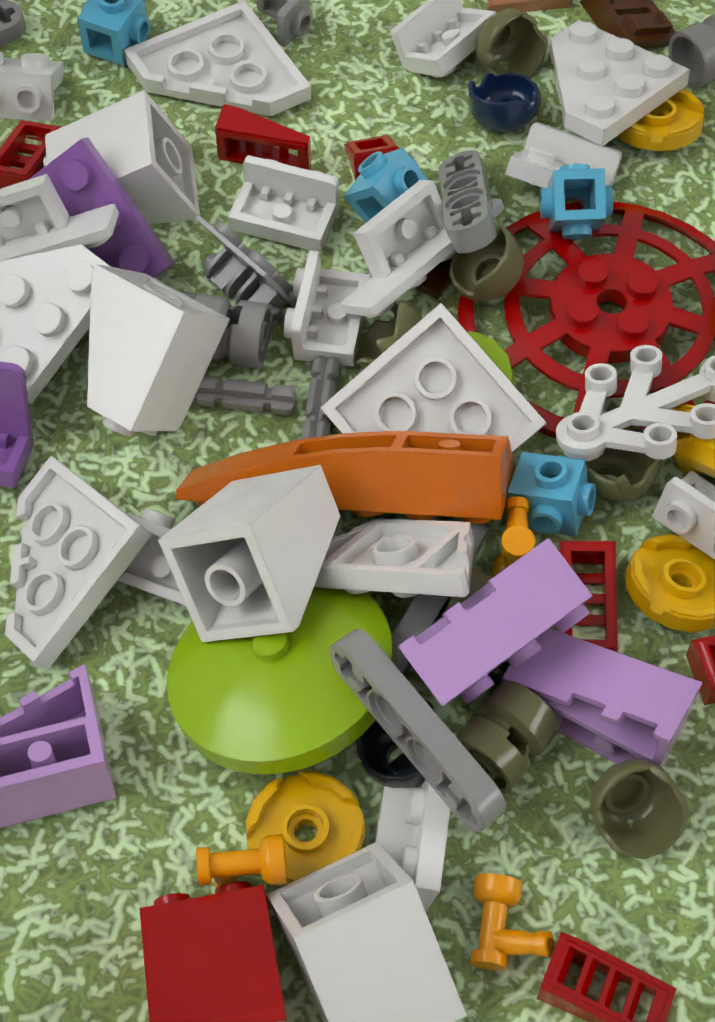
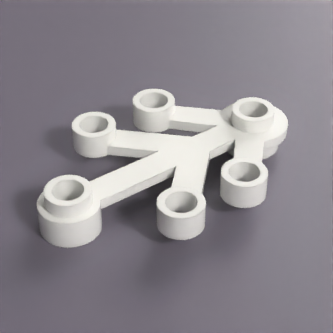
M652 345L635 347L630 353V372L632 374L621 406L604 414L602 412L606 398L613 395L617 390V371L613 366L605 363L589 366L585 371L586 394L580 411L563 418L556 427V441L568 458L586 461L600 457L605 448L645 453L653 459H667L676 452L677 432L691 433L700 439L715 438V404H698L691 409V412L669 410L699 396L708 401L715 402V355L706 360L705 364L701 366L699 374L649 394L653 379L662 371V352L659 348ZM630 425L646 427L643 433L623 430V428Z

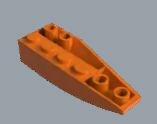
M416 431L342 433L293 440L242 452L192 469L176 489L177 500L195 501L197 505L201 506L231 481L321 465L338 510H349L361 517H374L383 513L406 514L407 517L414 520H430L437 516L460 517L464 522L482 524L490 522L492 519L501 520L508 499L507 491L515 472V464L509 436Z

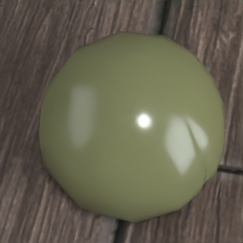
M516 8L501 10L490 17L477 36V59L481 67L486 72H490L495 76L505 73H516L532 78L543 64L548 48L547 38L537 27L538 21L525 11ZM509 62L508 69H504L499 63Z
M500 225L496 238L486 247L470 253L456 252L452 257L449 276L455 289L463 297L475 302H490L507 296L521 278L525 260L520 244L504 225Z
M400 301L399 304L393 303L391 311L395 315L394 319L390 321L375 320L372 323L356 355L355 366L363 370L423 319L421 311L415 305L406 301Z
M634 425L623 428V430L643 433L645 430ZM605 448L600 457L586 461L588 483L595 484L596 496L604 501L622 502L635 500L644 496L651 489L659 474L663 459H653L645 453ZM603 475H612L617 477V479L614 481Z
M630 758L609 767L592 785L589 811L595 827L612 850L622 856L646 859L666 852L682 835L688 816V805L673 779L662 767L655 762L650 763L646 759ZM628 820H633L632 827L627 823Z

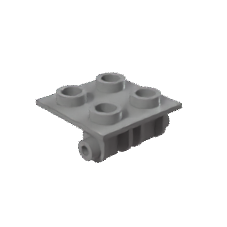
M198 214L195 219L223 246V249L218 254H210L204 260L202 268L205 270V277L218 286L228 298L233 299L235 297L236 305L240 300L271 304L272 327L276 326L283 318L282 309L287 303L292 308L296 307V303L288 296L293 287L276 272V268L256 250L251 251L245 246L241 238L222 221H219L213 227Z

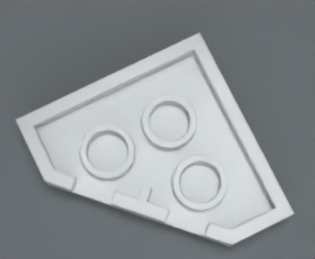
M245 0L124 49L126 64L145 91L149 93L221 107L227 104L242 108L251 113L273 116L311 99V85Z
M578 20L550 39L551 64H554L555 85L558 100L562 104L564 128L600 146L607 144L688 85L690 69L672 62L670 58L664 55L654 54L634 45L628 39L619 38L598 29L592 23Z
M82 244L0 261V362L14 363L23 368L26 378L28 402L30 404L34 402L90 327L91 273L95 264L109 265Z
M442 303L436 306L320 407L341 433L416 431L509 436L512 454L546 426L545 420Z
M53 456L49 457L18 497L16 517L23 521L21 543L13 545L10 585L17 589L15 612L7 614L5 636L29 659L46 670H49L152 536L149 531Z

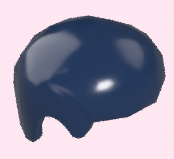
M487 72L478 87H476L473 81L468 83L473 118L488 131L499 134L517 131L527 125L537 115L541 107V94L538 85L527 75L505 73L495 76Z

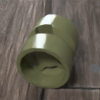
M504 680L495 687L480 705L482 717L474 716L470 718L456 734V738L490 776L501 793L505 794L512 791L530 768L531 761L529 756L535 757L540 755L559 732L560 723L550 706L537 694L514 681Z

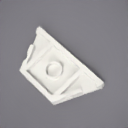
M373 519L353 528L348 533L332 537L314 587L345 589L349 594H362L369 591L393 592L394 596L401 598L412 597L418 594L466 597L470 592L475 543L471 523L459 521Z

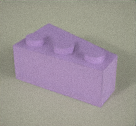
M549 538L487 582L488 584L461 604L458 602L444 612L440 620L417 637L412 635L398 646L441 706L450 703L458 696L467 705L495 684L488 674L501 664L508 661L512 668L516 669L540 651L542 647L536 638L554 625L563 634L590 614L584 603L592 598L593 595Z
M553 629L547 630L536 638L542 647L540 651L516 669H513L510 665L502 677V681H514L527 687L548 704L560 723L559 733L616 764L630 758L646 759L650 763L655 762L660 767L664 764L679 737L703 683L572 637L566 633L561 634L560 631Z
M85 664L68 672L70 680L41 696H38L36 691L19 699L21 707L0 718V828L116 798L97 702Z

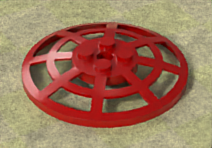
M614 201L612 213L624 215L621 226L603 224L600 230H592V237H618L614 254L604 253L586 256L573 242L574 240L563 239L562 232L550 233L549 218H541L540 211L529 214L507 226L506 228L513 236L528 228L542 240L523 255L525 262L521 278L504 298L505 322L510 337L514 344L504 350L508 355L511 368L513 369L527 360L535 369L550 380L568 389L578 391L574 414L580 411L586 394L585 371L589 366L598 363L630 362L631 351L640 345H652L660 349L659 345L664 340L669 326L696 334L698 337L690 350L672 365L662 352V371L653 379L649 394L680 382L701 364L710 350L712 342L715 341V295L705 276L715 273V242L692 225L667 213L637 204ZM579 202L565 204V209L582 210V206ZM643 219L662 224L685 235L708 251L710 255L691 259L684 251L671 242L650 232L640 230ZM637 242L644 243L661 251L677 264L655 271L646 263L633 258ZM552 250L568 265L561 271L555 281L526 278L535 263ZM691 279L700 297L702 316L673 307V299L669 287ZM460 295L457 310L458 322L466 332H476L473 310L474 301ZM520 296L549 299L550 322L529 333L521 315ZM603 302H614L621 306L623 311L610 314L602 311L598 305ZM561 340L570 350L587 358L583 374L559 364L545 354L543 349ZM630 379L617 380L616 392L607 398H623ZM527 400L546 422V426L539 432L556 438V427L564 417L555 415ZM690 400V401H687V402H685V403H683V404H680V405L689 404V405H694V406H695L693 400ZM706 400L705 402H703V403L715 404V402H711V401H708V400Z

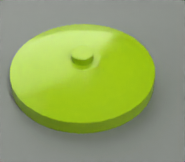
M314 587L300 625L294 632L201 642L192 621L174 649L167 674L168 701L184 736L200 754L222 767L248 774L266 775L297 771L323 762L338 754L363 735L376 719L335 670L330 659L329 647L354 629H361L378 644L397 667L396 647L383 611L367 592L349 594L345 589Z

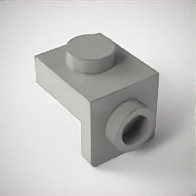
M256 0L258 11L277 20L279 45L286 47L296 36L302 37L308 32L313 19V14L310 11V0Z

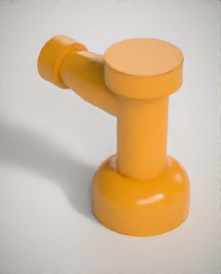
M514 496L507 499L506 512L508 513L506 530L501 538V550L503 553L497 556L493 562L491 571L493 577L535 548V536L528 529L526 514L529 512V501L525 497Z
M283 834L264 837L260 842L259 849L210 853L209 846L196 848L199 885L212 884V878H214L217 888L227 883L239 882L238 876L261 874L264 882L269 885L287 884Z
M482 873L474 876L473 896L483 905L478 949L471 950V966L505 971L507 970L508 955L535 954L537 957L552 956L554 938L551 931H536L532 933L523 930L505 929L507 909L516 906L521 900L523 883L520 880L511 876L494 873Z

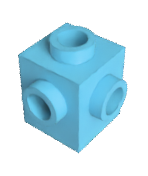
M87 0L81 14L77 17L83 52L122 66L126 63L124 49L146 41L151 26L150 19L147 17L145 0Z
M404 148L385 154L378 151L367 157L358 168L360 175L345 193L344 198L366 223L419 180H428V178L420 170L418 163L409 156Z
M587 164L564 165L560 167V170H553L548 182V188H540L541 218H549V232H562L563 239L578 240L592 237V230H600L606 220V216H612L613 190L611 185L605 186V168L590 169V166ZM577 200L581 204L582 210H566L565 202Z
M522 452L507 494L508 498L521 496L528 499L529 512L526 514L528 529L543 534L556 533L577 537L583 516H591L593 512L596 486L594 483H588L586 460L568 458L561 455L552 456Z

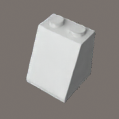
M145 90L45 135L46 157L43 159L44 167L80 139L88 137L148 224L196 220L195 217L198 214L200 215L193 148Z
M95 264L91 273L87 407L104 416L103 425L122 435L132 436L134 432H142L156 436L158 431H177L185 419L230 318L146 273Z
M321 465L231 481L158 539L201 642L294 632L299 627L340 519V513Z
M378 841L266 894L323 1022H455L467 1016L414 881Z

